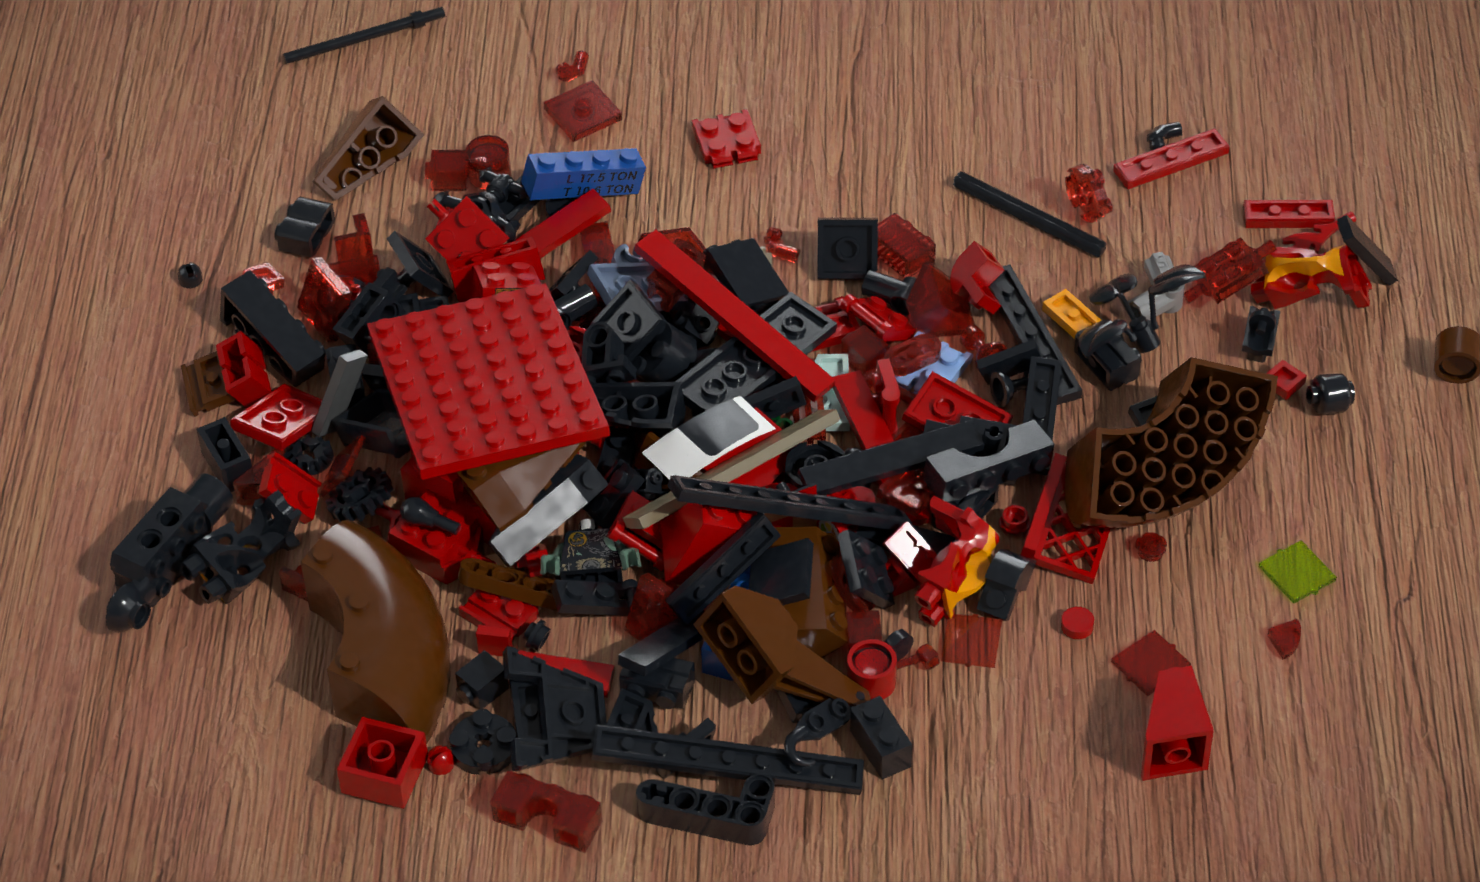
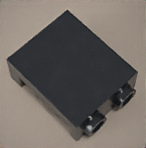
M754 238L742 241L737 239L729 244L709 246L703 251V256L698 262V265L704 270L711 269L723 286L759 316L789 293Z

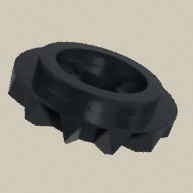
M307 433L304 439H298L289 445L283 457L312 476L325 471L331 465L334 452L330 441H324L322 437L318 436L312 438ZM303 451L313 452L314 459L307 454L303 455Z

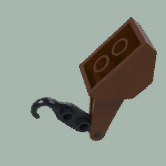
M735 585L721 593L693 624L751 704L764 698L773 688L820 703L805 712L799 719L795 729L785 738L784 749L786 755L794 764L800 767H810L815 765L816 761L815 759L807 760L800 757L796 752L797 743L821 740L844 726L850 720V708L871 700L867 689L848 678L797 640L798 625L779 599Z

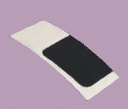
M738 396L688 420L648 447L642 454L668 479H670L671 475L691 477L727 452L776 428L746 400Z

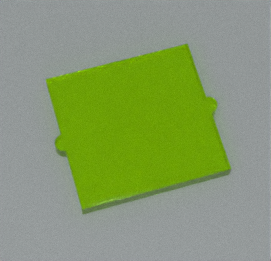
M1302 540L1284 550L1278 549L1276 554L1259 562V568L1293 604L1311 594L1317 595L1320 589L1335 582L1337 578Z

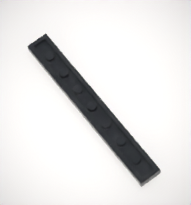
M671 475L667 485L677 501L889 530H897L907 521L912 524V521L902 508L896 505Z
M604 725L595 726L591 759L746 780L751 775L759 773L768 775L773 779L774 784L860 795L862 791L864 760L796 751L803 759H815L816 761L815 765L810 767H800L788 758L785 749Z

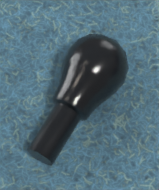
M409 497L403 501L400 507L402 519L408 524L431 528L435 526L453 535H457L461 523L440 515L439 511L432 508L420 497Z

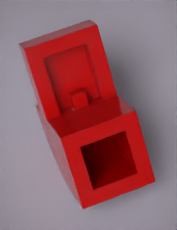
M973 241L954 263L950 277L951 288L956 295L971 303L978 310L984 308L994 314L1002 305L988 287L1005 270L991 251Z

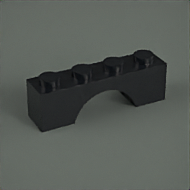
M1034 419L1008 428L1005 448L997 454L977 457L951 448L926 457L923 480L936 497L946 502L960 500L965 496L982 490H988L993 486L1013 481L1021 476L1050 467L1055 444Z

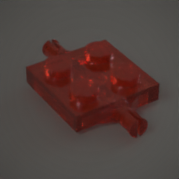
M1240 237L1235 241L1229 242L1224 248L1211 256L1201 259L1194 267L1203 271L1206 278L1197 279V285L1184 292V298L1190 304V302L1204 294L1211 297L1218 304L1269 273L1262 259L1277 251L1274 243L1269 240L1255 249L1249 247Z

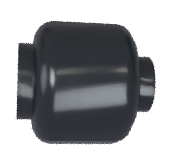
M1319 374L1312 380L1311 386L1307 387L1306 399L1308 404H1312L1318 414L1344 413L1354 403L1355 388L1353 382L1348 380L1344 374Z

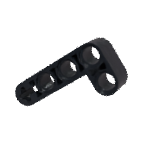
M759 773L751 775L746 779L740 798L661 780L648 779L640 783L636 789L637 813L639 818L648 824L753 846L762 842L767 834L775 809V784L768 775Z

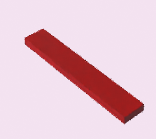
M857 370L833 376L836 380L833 390L861 449L866 450L894 442L861 371ZM910 472L877 481L887 503L900 506L912 521L911 525L919 526L930 523L931 515Z

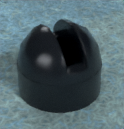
M189 262V264L181 265L178 269V279L182 287L190 289L202 283V272L197 264Z

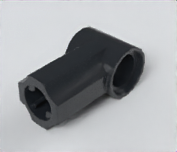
M869 270L864 278L861 294L868 297H879L890 304L894 312L907 317L914 313L925 296L926 287L915 277L909 276L899 280Z
M587 284L554 301L567 330H569V326H571L574 320L599 306L597 298Z

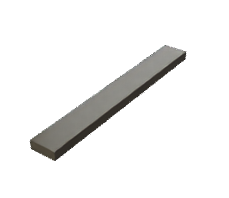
M837 409L818 410L696 478L730 482L839 422L840 417ZM670 491L623 517L626 528L645 529L678 511L687 502L677 501Z

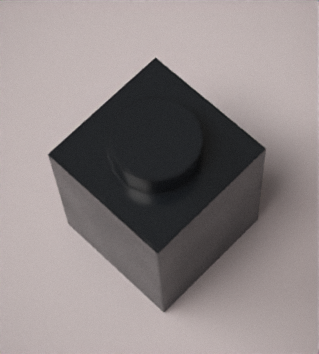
M485 650L455 673L456 692L459 698L466 704L471 703L478 710L485 708L509 689V681L504 678V666Z

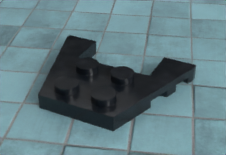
M507 646L502 652L504 678L506 680L538 683L543 739L514 738L511 741L512 771L517 772L592 753L595 726H606L607 724L603 683L566 668L561 671L546 665V661L534 656L531 659L519 654L518 649Z

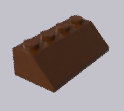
M817 526L775 527L781 537L768 549L809 538L814 543L810 598L784 605V608L791 614L792 619L798 625L797 640L818 656L824 658L848 643V622L845 614V595L843 593L838 540Z

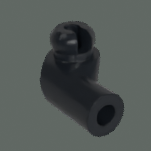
M1180 122L1155 127L1147 135L1150 149L1155 150L1165 146L1163 139L1182 136Z

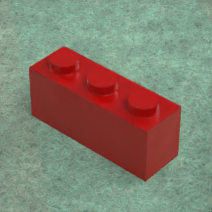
M532 236L446 261L458 303L471 299L473 265H482L485 262H495L499 265H512L515 262H524L533 265L540 281L546 279L538 248Z

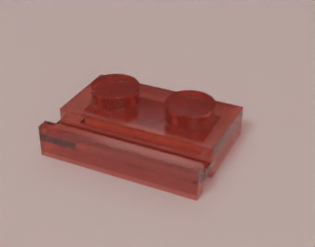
M925 467L889 477L878 487L877 498L882 499L884 497L888 499L889 504L914 517L930 504L931 498L935 495L923 480Z

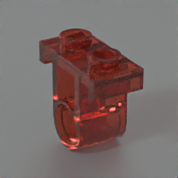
M650 573L640 576L624 631L641 641L678 618L664 600L679 586L666 583L665 578L657 579Z

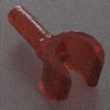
M924 644L917 649L915 655L897 661V670L920 662L926 669H933L940 663V660L937 658L938 653L931 645Z

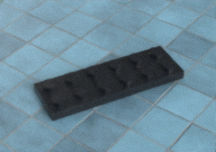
M792 292L788 293L760 315V317L806 355L834 334L837 328L835 321ZM733 336L675 382H681L685 405L697 414H701L735 397L741 396L745 398L762 391L781 375L737 337Z

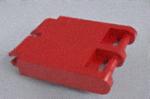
M747 109L741 110V113H733L728 116L718 114L716 118H706L703 121H698V119L691 120L692 129L705 164L711 163L713 169L733 165L732 161L735 158L738 164L758 160L757 156L761 154V143Z

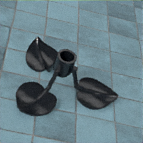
M1183 264L1158 275L1153 280L1155 285L1150 286L1148 289L1151 320L1146 319L1145 316L1136 318L1123 294L1137 286L1138 282L1133 274L1120 275L1108 284L1094 290L1089 296V300L1093 305H1102L1119 297L1131 319L1129 323L1130 328L1127 327L1128 325L1123 319H1116L1113 322L1111 320H1103L1088 327L1081 333L1078 341L1083 355L1089 359L1096 349L1115 339L1123 332L1129 337L1131 342H1134L1139 353H1147L1157 348L1161 341L1156 333L1159 325L1156 321L1155 295L1166 293L1194 280L1206 278L1204 272L1192 265Z

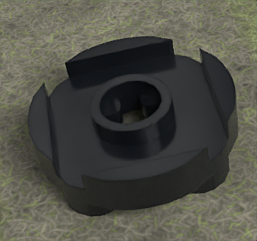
M480 709L455 726L449 736V742L455 764L465 772L479 775V771L490 770V774L505 769L511 763L510 743L517 737L514 727L507 719L491 714L489 710ZM480 740H489L490 746L487 747L485 745H482L480 747H477V742Z

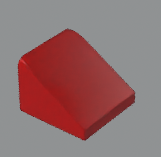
M893 556L887 560L888 576L894 585L893 597L918 585Z

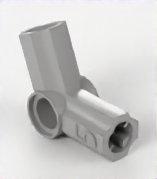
M1163 252L1153 253L1151 257L1144 261V269L1151 285H1155L1153 280L1158 275L1174 267L1170 257L1164 255ZM1185 284L1166 293L1155 295L1156 317L1162 313L1178 312L1182 308ZM1148 291L1128 301L1136 318L1145 316L1146 319L1151 320Z

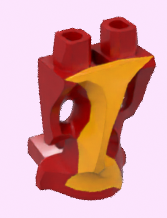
M1346 244L1334 247L1321 254H1317L1315 250L1270 246L1266 249L1265 260L1252 263L1253 276L1258 283L1251 284V295L1257 304L1270 301L1274 309L1286 307L1320 294L1317 284L1333 283L1345 295L1349 294L1357 308L1370 306L1369 290H1372V285L1359 262L1358 256Z
M933 496L930 500V510L936 518V527L958 540L953 543L951 542L950 545L938 553L930 569L918 572L921 587L914 595L915 601L922 606L918 615L922 621L935 627L942 617L950 621L953 620L955 605L962 599L977 592L986 583L987 578L984 577L992 562L991 552L1000 540L996 531L977 516L972 508L967 507L965 510H962Z

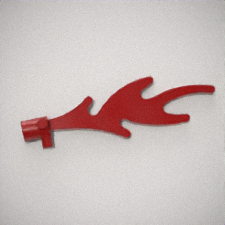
M1351 211L1341 216L1347 215L1353 222H1356V216ZM1338 221L1324 225H1314L1313 231L1320 233L1303 232L1283 238L1282 244H1293V246L1287 248L1310 249L1314 247L1318 254L1325 241L1339 230Z

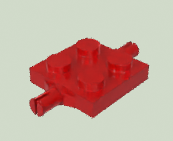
M468 196L448 211L436 198L431 202L439 211L431 203L427 205V208L439 220L436 227L425 240L447 261L503 245L510 238Z

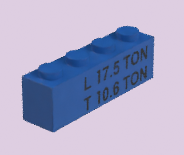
M637 148L528 154L521 182L530 200L581 197L593 188L600 196L639 194L646 166Z

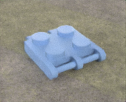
M918 331L891 366L898 387L910 391L914 386L915 391L913 394L916 395L932 371L955 383L971 363L973 354L967 351L964 354L950 348L949 343L944 341L939 343L925 337V333Z

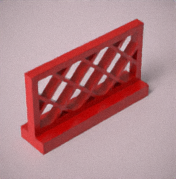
M1055 453L1020 555L1036 560V565L1093 584L1111 527L1088 526L1079 530L1074 528L1069 520L1068 513H1064L1059 505L1060 501L1065 500V493H1062L1065 487V462L1067 456ZM1062 523L1068 534L1057 537L1051 526ZM1092 533L1099 544L1087 547L1081 537ZM1074 540L1080 551L1068 554L1062 543ZM1054 546L1061 557L1052 559L1041 554L1043 550ZM1085 557L1091 566L1090 572L1077 568L1073 561Z

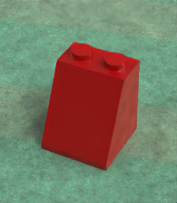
M687 503L661 522L665 582L681 585L757 512Z
M1192 666L1171 667L1158 673L1145 735L1141 769L1142 781L1208 770L1214 729Z

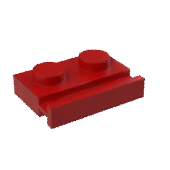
M277 452L267 455L266 459L269 462L268 466L264 467L258 493L267 499L268 496L279 490L292 508H298L302 512L299 519L301 522L306 524L313 521L319 498L317 490L321 487L322 482Z
M478 589L468 598V602L464 606L458 607L459 616L477 627L478 625L510 628L512 640L516 636L519 637L539 617L538 608L529 603Z

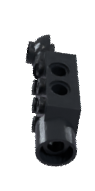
M202 473L197 476L184 492L169 487L114 549L111 555L110 566L115 575L117 591L110 598L106 609V626L110 631L123 632L132 628L138 630L145 625L150 616L151 607H154L161 598L167 596L171 586L182 576L179 571L180 566L188 557L193 544L212 533L213 526L234 502L233 495L228 487L218 478Z

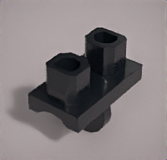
M1250 306L1241 351L1248 353V360L1263 363L1266 361V356H1272L1281 311H1269L1267 308L1258 309L1257 307Z

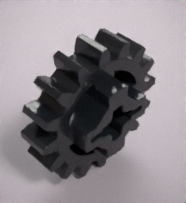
M368 467L365 471L358 469L352 477L346 475L345 481L337 482L335 484L336 490L329 491L330 498L326 500L327 509L334 520L337 519L338 522L345 520L354 522L355 519L361 522L367 514L373 516L375 515L374 510L385 507L383 502L391 499L390 492L394 491L392 481L386 471H382L380 467L374 471L372 467Z

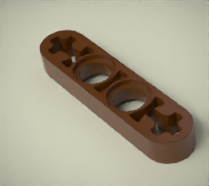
M466 558L461 561L457 579L463 585L557 611L551 590L555 580L541 576L530 578V574L480 559Z

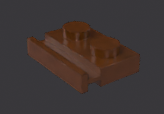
M217 351L193 360L194 364L181 365L189 408L194 417L199 415V411L206 409L208 412L236 400L226 392L221 371L223 368L220 366Z

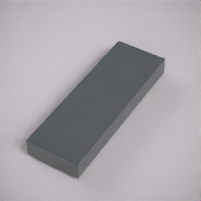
M361 349L341 355L337 360L312 427V432L318 437L335 432L336 429L331 420L348 409L368 356Z

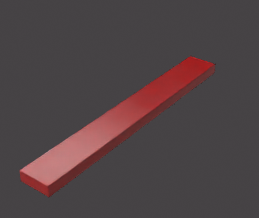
M657 229L635 244L634 251L786 380L797 376L803 394L812 402L817 401L834 387L836 380Z

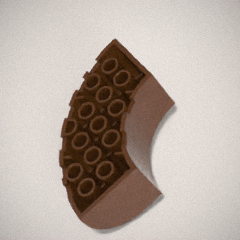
M1190 357L1160 381L1156 404L1144 425L1122 429L1096 427L1067 450L1064 493L1066 510L1070 520L1075 524L1094 527L1125 528L1147 525L1173 518L1215 495L1243 469L1252 457L1259 440L1263 437L1266 430L1265 425L1269 414L1272 413L1278 376Z
M351 520L341 521L326 531L301 561L309 610L324 618L343 635L340 647L327 668L335 716L356 727L361 717H366L425 732L426 743H428L438 725L437 719L442 707L444 708L448 683L451 676L449 643L439 606L423 577L411 562L393 545Z

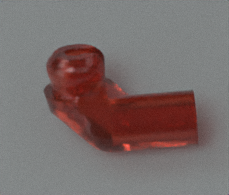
M585 51L576 52L573 64L570 66L566 62H563L562 65L558 64L555 72L559 80L569 82L584 75L589 60L588 53Z
M775 227L768 228L767 236H764V244L768 252H772L773 257L796 263L799 258L800 249L784 245L781 239L783 234L781 229Z

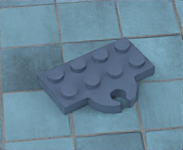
M622 244L615 250L611 263L590 264L587 275L606 306L629 280L637 283L658 311L680 310L685 308L688 302L684 298L685 293L638 255L634 249L633 255H631L627 244Z

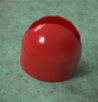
M438 745L429 750L427 765L430 772L436 775H445L454 768L453 754L448 747Z

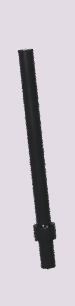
M438 7L425 12L421 10L411 12L408 17L283 53L284 61L286 64L410 27L417 29L425 26L427 22L444 18L445 11L443 7Z

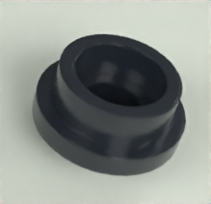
M542 619L537 624L532 622L524 633L523 639L527 641L525 648L528 650L533 648L539 651L551 632V628L545 626L546 622Z

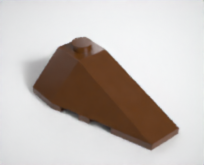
M384 96L370 100L349 126L312 182L335 201L376 174L386 170V168L397 161L407 157L424 134Z
M586 442L458 471L457 474L468 495L498 530L502 532L530 511L534 506L532 501L540 491H546L552 484L550 479L560 468H565Z

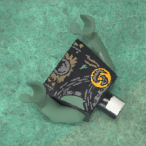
M583 519L578 524L579 530L565 533L564 542L558 544L552 554L541 556L540 574L544 575L547 572L555 573V575H561V580L622 583V570H627V568L633 566L641 567L639 549L628 548L618 540L616 542L607 538L609 528H598L597 523L593 519Z

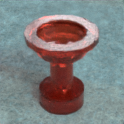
M976 325L967 327L960 335V343L967 350L977 351L976 361L1007 349L1001 342L986 344L984 342V332Z

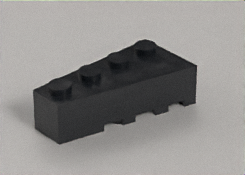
M249 270L221 288L220 321L226 326L232 323L236 327L235 334L242 331L261 347L263 356H269L271 366L294 387L299 386L324 369L326 352L323 345L318 340L311 338L304 324L299 319L295 320L291 316L285 303L280 298L276 299L272 295L267 283L262 278H257Z

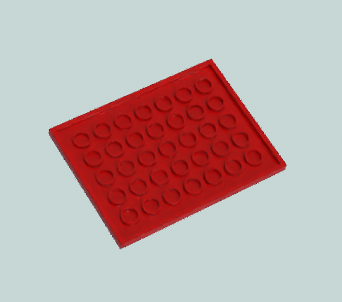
M546 283L530 285L527 288L509 292L503 291L496 295L472 298L465 302L441 305L434 309L411 312L407 315L389 319L384 318L376 322L367 323L371 342L421 480L610 436L608 422Z

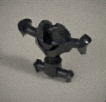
M491 167L479 171V181L490 183L486 187V191L466 194L462 199L450 196L449 189L434 196L445 209L446 207L453 208L468 196L510 237L506 242L516 240V232L521 224L517 220L506 221L505 214L501 210L499 203L504 202L510 193L518 196L520 200L528 198L524 186L516 183L509 174H496L492 172Z

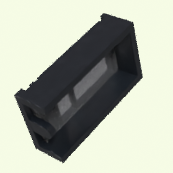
M378 388L331 420L345 447L350 445L386 454L391 453V455L398 459L411 451L388 389Z

